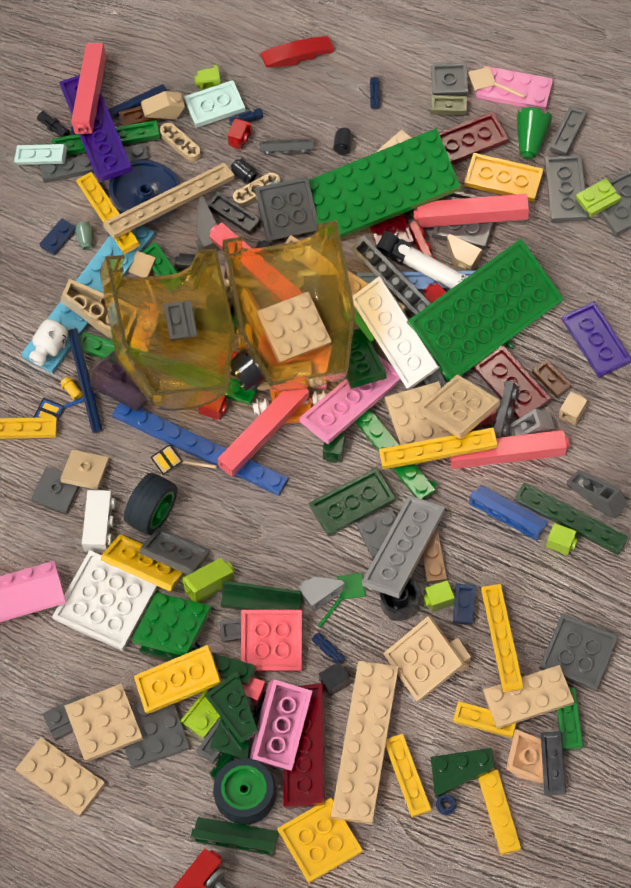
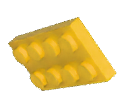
M473 153L464 186L500 195L527 194L528 201L535 202L543 169Z
M121 534L102 554L101 561L170 592L185 575V573L140 554V548L143 544Z
M208 645L134 676L145 713L147 714L221 683L211 649Z

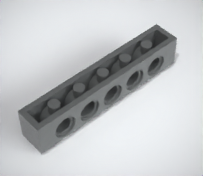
M365 236L351 248L353 253L377 277H382L388 288L414 315L431 304Z

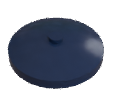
M149 160L130 162L132 172L110 179L109 198L113 206L121 214L180 185V181L175 173L163 164ZM177 208L149 222H157L169 217Z

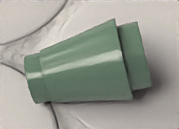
M89 222L76 224L75 233L82 250L92 249L93 227L90 226Z

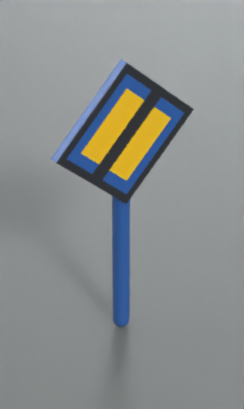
M84 397L65 405L43 398L33 418L56 417L58 422L65 408L83 402Z

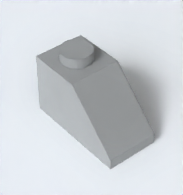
M539 409L532 410L509 425L510 436L555 430L550 412Z
M315 576L304 580L300 587H298L302 598L313 612L346 590L342 580Z

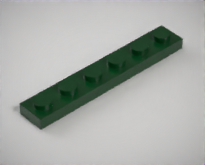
M523 483L515 496L514 501L561 526L575 530L576 534L616 555H619L628 539L624 534L526 483Z
M141 646L139 650L143 655L166 662L181 656L146 646ZM212 653L220 678L226 679L238 671L242 684L250 686L257 669L255 665Z

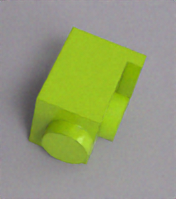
M217 64L214 65V68L197 71V75L194 76L195 84L200 87V91L221 84Z

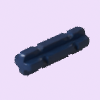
M378 77L370 78V107L372 109L380 108Z
M261 108L254 109V112L248 111L239 114L238 117H230L229 123L232 126L234 119L246 122L255 121V118L257 120L263 118V111Z
M318 632L313 636L312 642L319 646L330 659L333 658L334 663L340 662L342 664L345 661V656L338 652V649L327 639H324L321 633Z

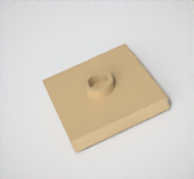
M72 449L61 475V482L98 490L107 468L109 457Z

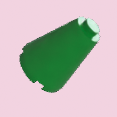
M525 107L522 108L521 112L518 110L516 114L519 154L523 159L532 160L538 155L551 124L552 114L548 111L546 114L542 113L540 108Z

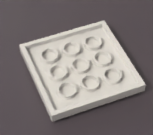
M89 550L64 595L66 603L57 607L52 618L59 623L124 651L158 586L101 561L102 555Z

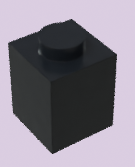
M340 662L318 673L319 681L325 685V690L329 696L350 685L349 677H351V674L346 666L342 667Z

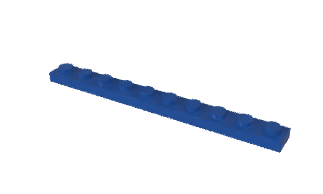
M122 399L112 413L114 419L220 468L218 466V458L226 448ZM249 460L235 474V476L277 496H280L288 482V477L252 460Z

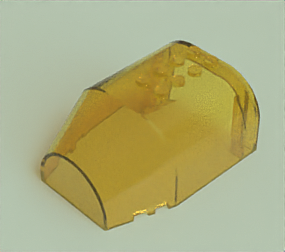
M337 220L318 223L316 233L307 239L263 248H243L242 237L224 239L222 250L240 342L270 388L275 391L302 390L325 385L345 377L349 368L356 312ZM309 292L332 342L330 345L279 364L257 318L256 312Z
M217 249L198 250L191 266L182 272L166 276L139 278L122 276L124 273L122 267L125 260L124 255L105 256L100 270V279L117 363L150 404L160 410L181 411L198 408L221 398L229 386L230 363L233 355L232 348L235 331ZM191 300L197 338L191 337L170 342L163 304Z

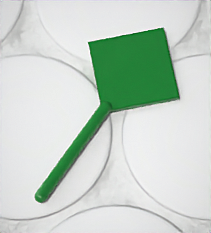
M362 573L337 576V580L344 582L346 590L340 593L339 599L318 624L319 627L325 623L342 600L365 597L364 586H362Z

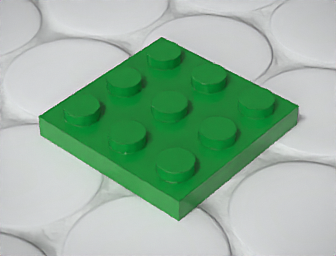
M156 592L132 638L133 643L181 656L192 651L212 611L211 606Z

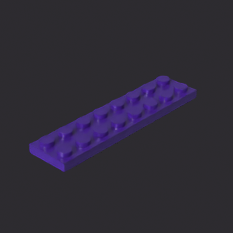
M80 75L59 82L71 115H73ZM100 91L93 134H79L98 183L132 172L131 164Z

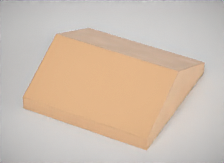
M515 730L506 769L519 778L543 783L541 739L520 730Z

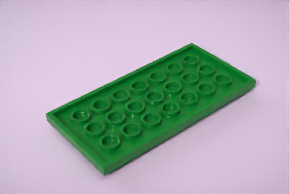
M437 128L308 180L317 214L316 222L325 245L462 190Z
M521 238L407 320L406 323L419 336L440 367V371L449 382L457 374L459 376L463 375L564 300V298Z

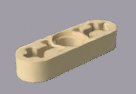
M164 123L160 127L162 139L187 161L196 162L200 159L199 146L174 124ZM182 139L185 141V143L183 145H177L176 141Z
M268 173L236 190L233 194V201L243 208L254 203L257 200L252 189L272 183L269 180L273 182L278 180L280 182L279 175Z

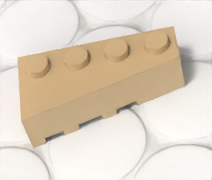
M70 278L60 299L62 304L110 340L120 344L124 343L138 311L136 307Z

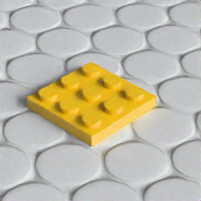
M332 798L327 799L325 805L315 806L277 828L278 833L308 884L363 853L347 823L343 820L331 818L334 802Z

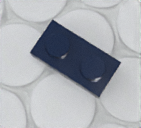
M61 218L39 243L40 247L55 256L73 236L76 226Z
M456 583L453 624H473L476 585Z

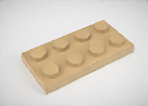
M560 665L521 677L523 689L503 692L502 686L499 684L483 690V695L496 729L574 704Z
M42 737L39 738L15 769L16 772L79 817L84 814L106 785L104 781Z

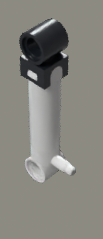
M385 231L376 246L384 256L391 257V260L400 265L406 264L450 289L468 277L413 248L411 243L402 238L399 239L391 232Z

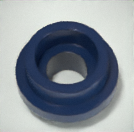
M444 794L437 799L436 809L440 814L451 815L455 812L457 803L453 796ZM447 802L450 804V807L444 808L442 804Z

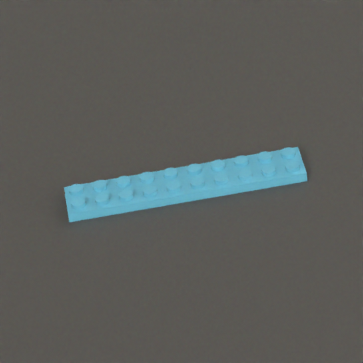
M143 225L131 230L140 246L125 255L110 235L76 282L111 296L128 273L135 259L136 251L143 252L155 237V232ZM61 302L48 317V319L63 325L67 331L76 328L80 337L90 325ZM69 336L65 342V349L61 348L57 356L47 355L46 363L42 366H37L53 374L72 349ZM32 340L21 353L22 358L31 363L33 362L30 361L29 354L36 349Z

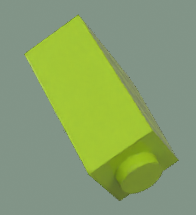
M219 558L182 579L185 593L192 601L203 604L223 588V581L231 582L235 579L233 572L235 569L230 562H225L222 558Z

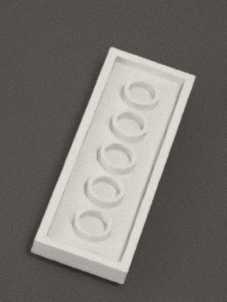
M379 276L350 298L407 389L410 390L440 368L419 336L406 323L409 319L382 277Z

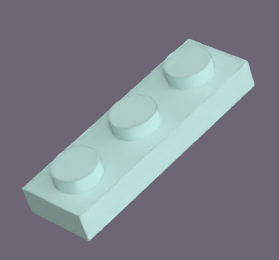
M64 144L17 145L14 162L17 165L65 164L67 146Z

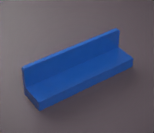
M482 485L479 486L477 491L473 490L469 497V504L536 541L548 523L546 519Z

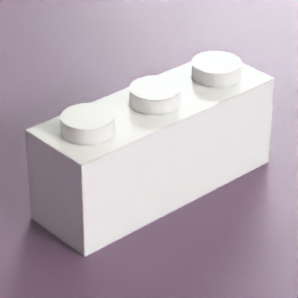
M87 491L82 537L84 551L104 552L108 545L112 544L110 527L114 526V516H111L112 509L115 510L116 499L112 497L111 491Z

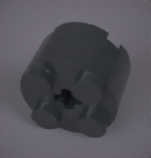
M245 347L228 362L227 370L232 376L236 375L241 380L239 384L245 391L249 389L254 391L270 377V373L265 374L266 367L254 353L249 355L247 353L249 349Z
M409 579L400 596L401 599L380 592L382 611L390 620L404 621L417 614L420 606V588L413 579Z

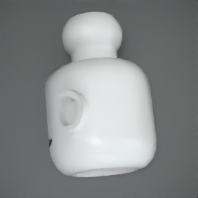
M44 320L32 338L36 349L29 354L30 361L42 366L46 363L47 355L57 356L61 348L65 349V342L68 338L67 329L54 320Z

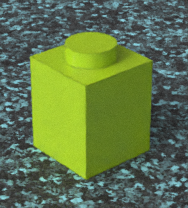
M554 523L547 539L546 547L568 555L570 549L574 550L578 541L575 538L576 531Z
M448 580L425 588L423 601L426 607H430L431 612L454 605L455 597Z

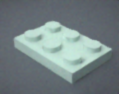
M233 80L184 96V102L196 128L245 112V106Z

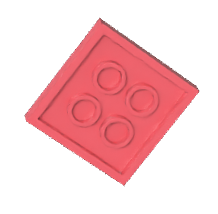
M241 610V661L255 665L256 671H302V610Z

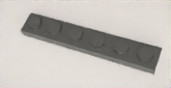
M145 143L124 147L129 162L148 160ZM87 155L65 159V164L40 165L44 183L82 176L90 172L94 173Z

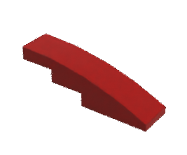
M321 36L279 45L261 52L260 55L266 68L294 66L301 60H313L316 58V55L332 54L334 47L328 36Z

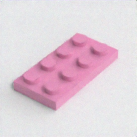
M490 67L495 82L522 93L525 97L522 98L497 86L477 90L476 98L520 107H535L546 111L553 79Z

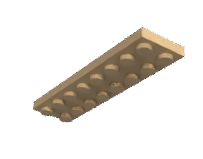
M358 661L331 814L332 819L373 825L399 670L398 666Z

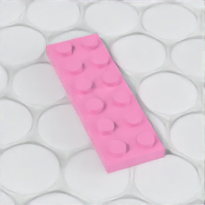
M378 355L386 371L387 379L350 389L345 379L300 417V423L329 444L402 380L394 367Z

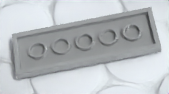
M409 495L364 576L362 586L400 598L445 513V507Z

